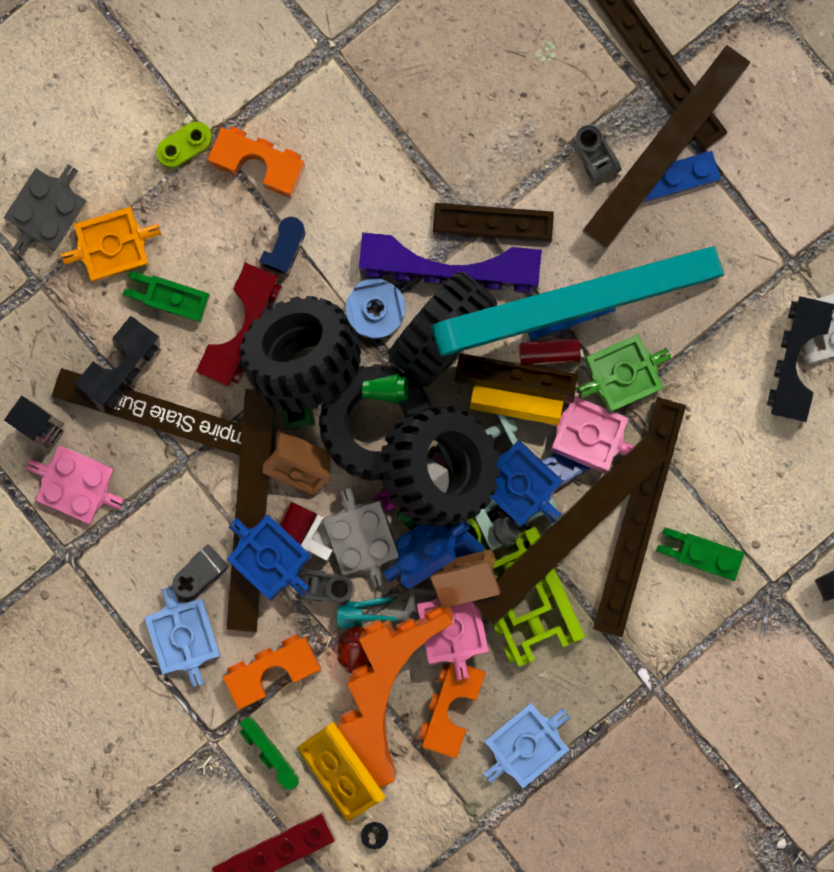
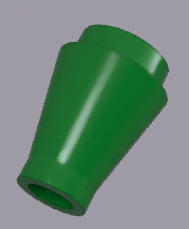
M399 374L373 380H364L362 385L363 398L400 404V401H407V377H400Z

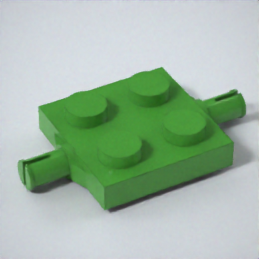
M639 334L591 354L583 359L590 373L591 382L576 387L577 393L582 392L578 396L583 399L597 392L602 398L608 413H611L654 394L664 388L657 373V365L671 360V354L663 356L669 352L667 348H664L651 355L644 347Z

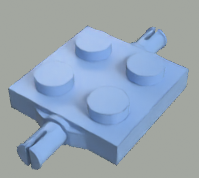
M169 586V594L167 588L161 589L166 607L158 613L145 616L144 618L162 675L176 670H187L191 685L195 687L204 684L198 666L207 660L221 656L203 598L188 603H178L173 586Z
M530 703L488 737L484 742L493 751L497 761L496 764L483 773L487 778L496 771L488 778L490 783L506 772L513 776L522 788H525L566 754L570 749L561 740L557 730L558 727L571 718L566 714L558 720L566 711L561 708L559 712L548 719L541 715L533 704Z

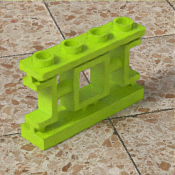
M536 526L520 533V537L516 539V546L519 551L495 561L494 568L503 565L504 570H506L515 559L526 551L523 542L527 541L529 546H531L540 537ZM554 568L543 580L535 585L543 604L542 607L516 618L511 608L503 616H509L513 626L526 620L528 621L535 637L521 642L525 652L524 655L520 656L503 617L493 625L497 635L503 634L508 645L503 647L510 664L516 662L517 666L521 667L534 661L535 658L529 646L552 635H557L562 647L585 638ZM550 596L553 597L569 633L567 636H564L560 626L545 631L538 616L552 609L548 600Z

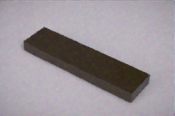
M435 203L433 234L551 243L554 212Z
M459 353L454 382L573 403L578 374Z

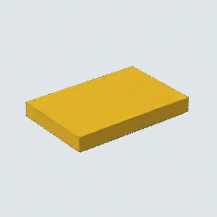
M474 386L470 409L559 426L563 401Z
M334 722L296 747L348 822L386 798Z

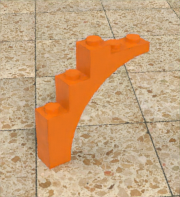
M441 606L434 607L424 613V618L415 622L413 618L407 619L396 626L397 630H394L390 620L383 623L380 620H376L363 627L365 631L361 633L359 641L372 667L369 668L367 664L352 671V676H350L347 685L360 711L357 712L356 709L342 714L337 728L379 788L393 783L397 775L389 752L386 734V708L391 687L400 669L413 652L430 637L453 625L455 616L450 606L444 609Z

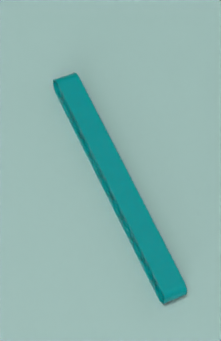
M712 246L447 319L432 325L431 330L440 356H446L705 283L722 277L725 273L716 247Z

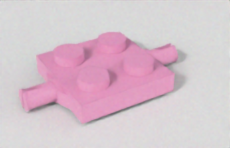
M575 396L574 402L570 403L568 408L562 413L559 426L553 425L557 427L556 438L550 451L605 474L610 467L612 459L618 452L625 455L633 447V445L623 442L624 429L629 418L615 412L608 413L606 408Z
M58 445L54 457L48 465L35 461L32 458L28 463L31 465H27V471L42 476L41 487L35 501L88 524H92L97 510L103 504H107L119 511L123 506L121 504L124 503V498L109 493V482L115 468L67 447Z
M438 597L433 601L417 604L419 619L424 618V613L428 610L441 606ZM473 601L451 606L450 608L455 616L453 625L433 635L424 643L428 664L454 663L457 681L462 680L460 668H462L463 678H469L465 660L472 656L489 653L481 612L472 603Z

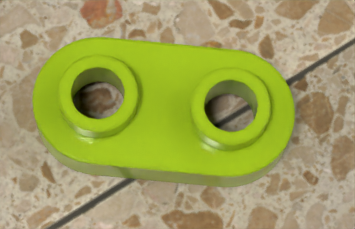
M192 122L163 139L158 144L156 150L160 163L167 168H178L206 151L211 146L213 139L209 127L202 122ZM194 132H201L202 138L200 140L194 141L191 139ZM169 147L177 149L174 156L166 155V150Z

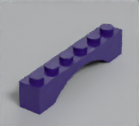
M362 232L359 272L365 273L364 277L382 279L384 274L394 275V280L412 282V277L424 278V283L441 285L442 280H449L452 275L459 271L468 274L478 284H484V289L502 290V286L514 287V292L531 293L532 289H538L542 250L511 247L502 254L484 262L468 265H448L433 262L416 255L404 247L392 235Z

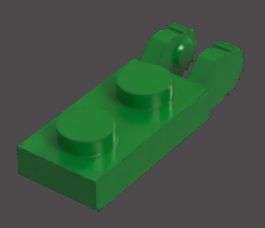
M130 271L128 278L137 283L147 284L149 288L146 295L138 293V291L133 289H124L123 296L144 302V305L199 323L202 322L210 298L209 293L154 275L150 277Z
M664 527L662 534L684 543L680 552L665 545H658L656 552L678 559L677 562L731 581L736 580L745 554L744 552L690 533L684 534Z
M248 716L240 723L243 728L239 731L250 746L254 743L262 752L258 756L269 770L272 767L277 770V781L279 784H282V787L288 789V791L289 789L293 790L299 783V777L295 774V770L254 718Z

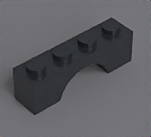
M799 296L798 302L791 301L788 318L793 319L791 331L785 330L783 334L781 348L786 349L784 360H777L773 377L779 378L776 390L770 389L766 405L772 407L771 414L807 422L814 393L802 383L797 374V356L807 341L816 336L828 334L834 311L833 303Z

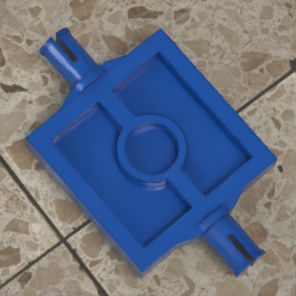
M518 440L506 453L499 456L500 460H497V468H500V477L495 480L498 487L495 495H490L489 497L520 526H524L534 514L540 511L552 523H555L562 513L554 508L549 501L552 494L564 481L525 444Z
M267 514L257 526L251 529L246 528L238 518L232 521L234 524L231 523L228 528L240 538V541L227 560L263 595L272 601L283 588L289 585L301 597L306 592L298 585L307 592L310 590V586L303 582L298 575L302 567L312 558V555L270 515Z
M468 521L458 522L452 526L451 524L430 527L427 524L418 525L408 533L403 534L396 540L398 561L395 565L384 571L385 578L392 582L395 578L401 576V584L410 590L455 560V542L459 535L470 529Z

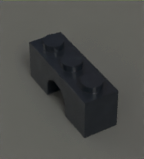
M132 316L127 319L112 338L114 347L125 356L122 364L115 369H104L93 361L74 384L76 393L104 414L109 407L114 409L123 398V390L128 384L133 386L142 374L141 368L147 361L152 363L161 351V348H159V336Z
M22 395L4 419L5 422L25 436L46 448L50 443L55 445L64 432L61 429L64 425L63 422Z

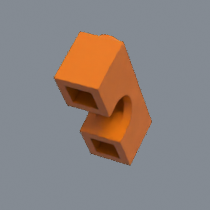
M230 126L229 130L221 127L207 159L209 165L237 176L241 166L246 161L251 159L260 160L267 166V173L262 182L264 188L292 199L305 169L304 161L300 160L302 156L288 149H285L284 153L273 149L274 144L262 138H257V141L246 137V132L236 127Z
M298 634L282 641L283 648L272 652L271 648H267L254 655L256 661L246 666L241 661L227 668L229 674L224 676L223 679L238 710L268 696L263 687L262 680L265 672L271 667L279 666L284 668L289 673L293 683L322 670L307 637L300 639Z
M450 663V665L443 664L438 681L443 683L440 694L433 693L428 710L433 711L430 723L424 721L418 739L424 740L422 747L457 759L466 729L450 721L447 714L448 707L454 699L459 697H466L476 701L486 672L466 665L469 678H463L462 668H460L462 680L457 681L454 663Z

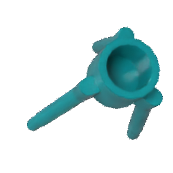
M390 596L358 602L348 601L347 605H339L337 629H346L347 635L360 636L364 630L357 627H362L363 621L373 622L380 620L385 622L390 620V622H396L397 618L395 616L364 615L363 609H358L390 603L394 601V598Z

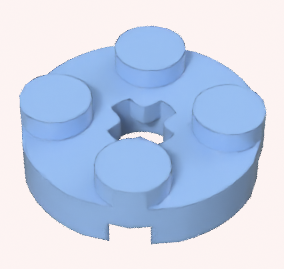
M372 278L358 283L346 301V316L349 323L363 337L382 339L392 335L402 325L405 316L403 295L393 284L383 279ZM372 301H377L378 305H384V310L380 311V316L374 317L373 313L367 312V308L371 307Z

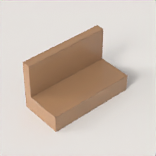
M279 429L276 433V451L263 464V473L315 495L330 479V455L327 450Z
M492 549L458 557L431 575V580L442 609L500 595L501 591L493 573L496 559Z

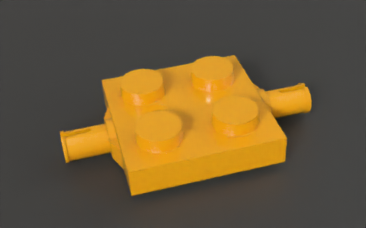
M130 206L74 224L78 237V249L61 253V257L63 258L64 265L82 260L87 266L91 281L95 282L149 265L145 252V240L161 236L162 233L158 223L141 229Z

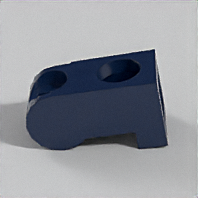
M292 216L286 217L280 222L278 227L279 237L272 253L263 251L259 261L262 266L289 276L305 238L303 223L298 218Z

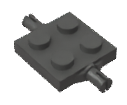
M67 164L60 177L55 178L35 168L3 217L16 226L22 234L14 248H12L13 250L24 255L32 241L43 243L50 249L56 250L87 202L84 198L74 193L69 186V183L78 172L77 169L74 167L72 169V166Z

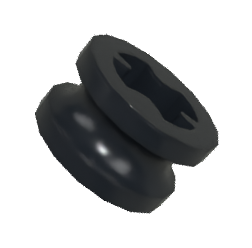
M378 822L368 823L361 832L362 842L370 849L383 847L388 841L386 827ZM374 826L380 828L379 834L383 836V840L380 843L376 841V845L369 843L370 837L366 835L369 828L373 831Z

